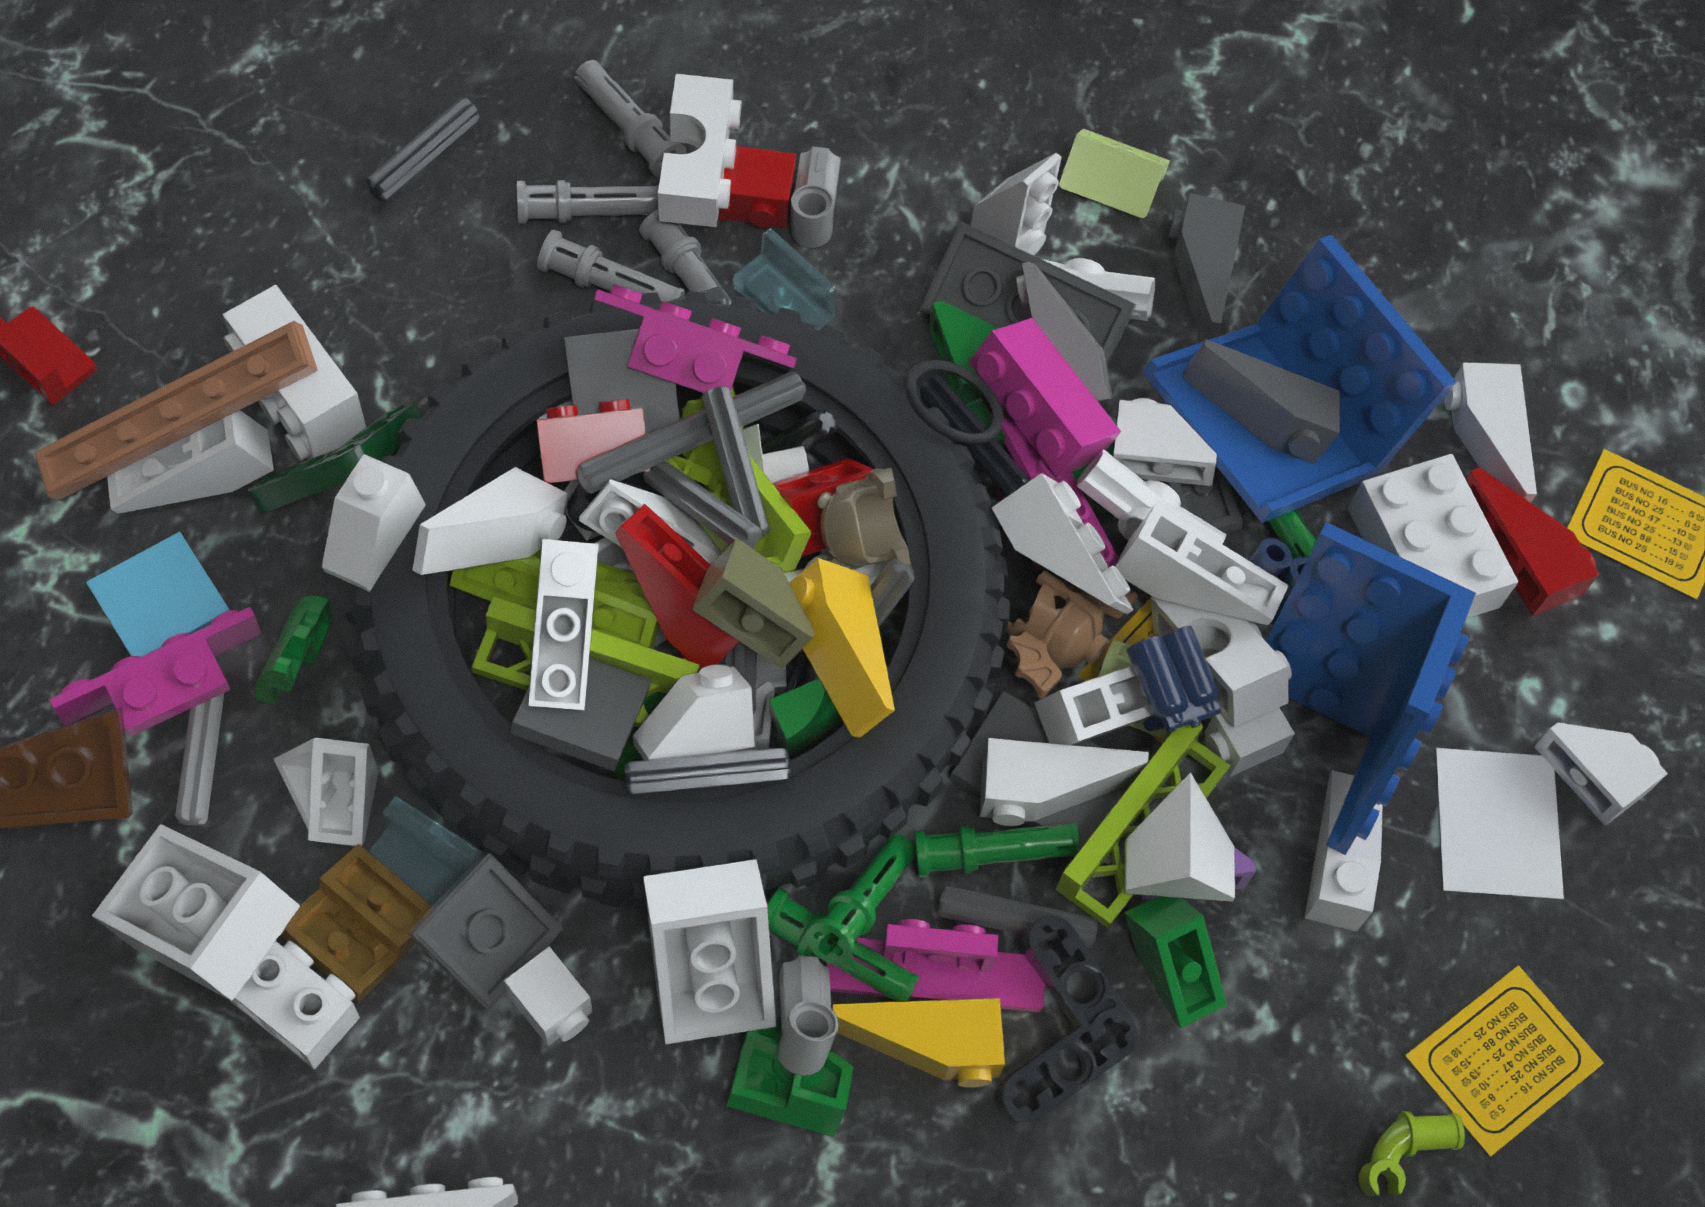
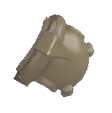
M892 468L874 469L870 471L866 479L838 485L834 494L824 492L818 499V507L823 509L820 531L822 541L832 555L830 562L843 567L849 564L852 566V569H858L876 563L887 565L890 560L898 559L912 568L908 546L902 538L894 515L893 498L897 497Z

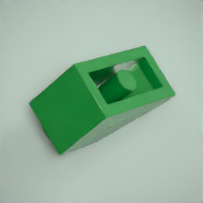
M944 301L932 303L929 331L939 359L960 365L978 376L969 364V361L991 331L999 328ZM944 371L950 388L965 405L982 398L984 403L988 402L966 380Z
M1157 896L1125 912L1137 957L1177 1026L1183 1028L1227 1006L1204 917L1200 912L1182 898Z

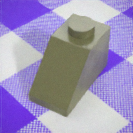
M738 538L707 569L692 610L780 669H783L813 638L815 632L782 569Z

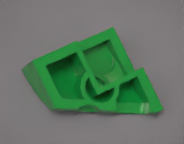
M308 596L300 598L295 602L256 682V700L276 706L282 690L291 692L302 663L316 665L334 621L329 599L319 596Z
M820 679L769 700V712L777 728V741L780 747L787 749L789 756L818 741L843 721Z
M776 1020V1027L746 1031L727 1107L835 1137L846 1111L854 1067L836 1053L829 1052L826 1062L820 1071L812 1075L795 1074L784 1068L777 1056V1048L782 1035L781 1023Z

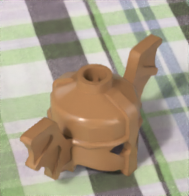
M1044 570L1036 580L1042 587L1035 603L1029 609V617L1017 619L1015 623L1009 621L1006 633L1010 635L1006 647L1013 650L1018 658L1019 666L1015 675L1018 678H1024L1029 681L1040 699H1043L1058 684L1062 676L1060 669L1071 668L1081 664L1084 660L1092 665L1102 654L1109 643V639L1101 634L1104 613L1115 618H1120L1124 615L1123 612L1107 605L1059 575H1052L1047 570ZM1136 592L1125 594L1131 606L1138 597Z

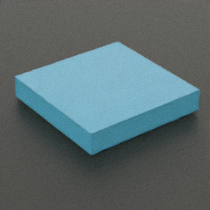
M181 532L170 536L86 582L130 656L142 657L161 648L163 642L170 637L180 633L192 634L209 626L211 621L218 615L230 611Z

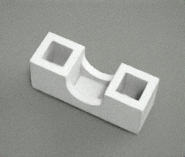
M676 74L670 109L671 142L691 144L697 147L698 150L689 154L664 153L658 189L659 221L717 227L719 208L728 209L731 180L723 179L725 168H734L736 140L729 139L730 129H739L742 104L741 100H733V80Z
M1151 597L1153 634L1155 636L1162 637L1171 631L1191 625L1203 654L1211 655L1206 660L1219 688L1220 694L1217 700L1221 707V713L1233 727H1237L1288 704V680L1292 676L1288 660L1279 650L1274 651L1262 638L1261 632L1254 622Z

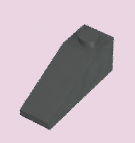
M1190 193L1185 210L1175 209L1169 237L1177 239L1173 259L1200 341L1204 342L1206 339L1216 338L1222 322L1245 206Z
M1207 339L1183 371L1184 380L1265 444L1276 450L1315 464L1340 433V391Z

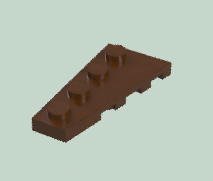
M122 707L0 747V828L129 818L133 814Z

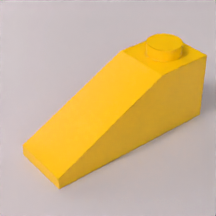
M817 558L789 582L815 631L813 638L802 649L850 734L860 738L895 711L869 577L858 571Z
M1000 998L833 1004L832 1010L836 1014L839 1023L837 1033L942 1080H958V1085L961 1087L989 1085L992 1083L991 1078H999L1004 1068L1005 1058Z

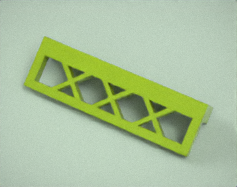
M703 399L688 401L681 419L704 410ZM714 439L682 453L686 459L675 456L664 461L669 462L692 480L707 485L713 492V495L733 508ZM749 455L770 528L769 534L763 536L756 543L754 550L779 566L783 573L795 571L812 532L781 497L780 492ZM698 521L723 553L730 544Z
M542 549L527 558L455 569L452 573L450 586L492 601L494 596L537 611ZM597 560L591 629L653 649L660 625L636 575Z
M493 596L486 614L487 630L472 665V673L527 691L530 686L531 676L524 674V672L532 670L533 654L530 649L533 650L536 610ZM591 629L589 657L652 679L647 697L656 692L668 694L682 676L699 673V664ZM498 638L519 645L526 658L525 661L509 668L488 662ZM644 705L638 715L635 727L640 728L649 717Z
M1189 724L1176 729V731L1169 735L1068 865L1060 878L1056 890L1107 928L1110 927L1134 895L1124 893L1125 864L1121 862L1118 843L1122 838L1128 837L1138 827L1132 825L1140 815L1142 822L1150 815L1148 804L1152 799L1167 797L1181 783L1178 766L1187 754L1212 771L1204 783L1198 784L1206 799L1231 766L1196 741L1203 729L1202 725L1191 728ZM1171 776L1173 786L1162 787ZM1111 854L1113 865L1101 866ZM1115 875L1118 896L1108 909L1083 891L1092 877Z

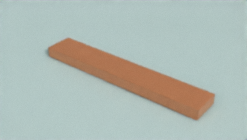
M292 321L35 451L47 496L59 501L318 371L303 325Z

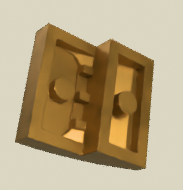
M357 844L319 878V889L300 905L280 936L287 942L295 943L314 961L313 964L327 977L333 974L344 982L355 993L356 996L353 999L359 1003L416 944L407 932L432 905L360 844Z

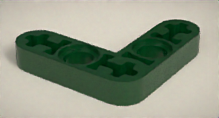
M415 401L404 403L378 417L341 447L278 471L251 486L248 492L259 512L265 513L346 482L363 454L382 461L384 457L400 447L397 433L407 419H421L423 415Z

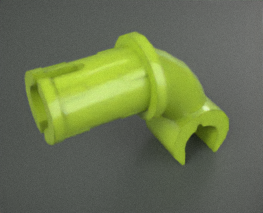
M1408 1111L1399 1113L1397 1121L1378 1140L1373 1150L1371 1162L1364 1165L1359 1173L1358 1182L1367 1197L1379 1195L1377 1177L1380 1173L1387 1179L1388 1196L1401 1194L1405 1187L1406 1177L1404 1170L1398 1163L1403 1155L1413 1157L1419 1150L1461 1149L1465 1139L1461 1117L1457 1113L1441 1116H1413Z

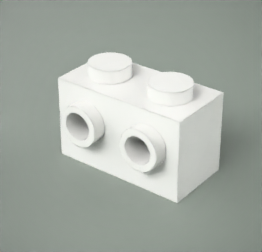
M275 941L253 971L249 980L231 1002L315 1070L360 1018L353 1002H351L356 995L344 982L333 974H330L324 980L309 967L314 961L295 943L288 941L284 946H281Z

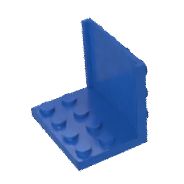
M1332 235L1318 239L1257 324L1210 339V341L1340 391V433L1315 464L1269 447L1183 379L1184 369L1204 342L1151 359L1142 372L1165 402L1171 405L1217 454V468L1262 523L1377 476L1457 383Z
M1327 522L1266 642L1274 651L1279 650L1282 652L1290 665L1292 676L1288 680V698L1370 737L1326 843V846L1346 855L1356 837L1363 840L1368 838L1380 811L1374 809V806L1376 804L1387 806L1400 780V776L1394 774L1396 769L1400 768L1407 771L1411 766L1421 745V741L1415 738L1418 732L1429 735L1438 720L1443 704L1435 701V698L1440 700L1444 698L1455 677L1457 670L1449 667L1448 664L1452 666L1457 664L1469 640V637L1462 634L1461 631L1476 592Z

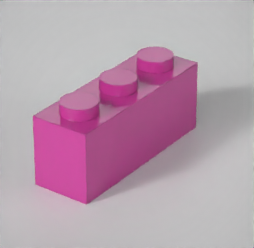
M1033 318L991 331L969 361V364L978 376L992 389L1002 407L1056 477L1088 466L1095 456L1103 449L1106 451L1121 433V430Z

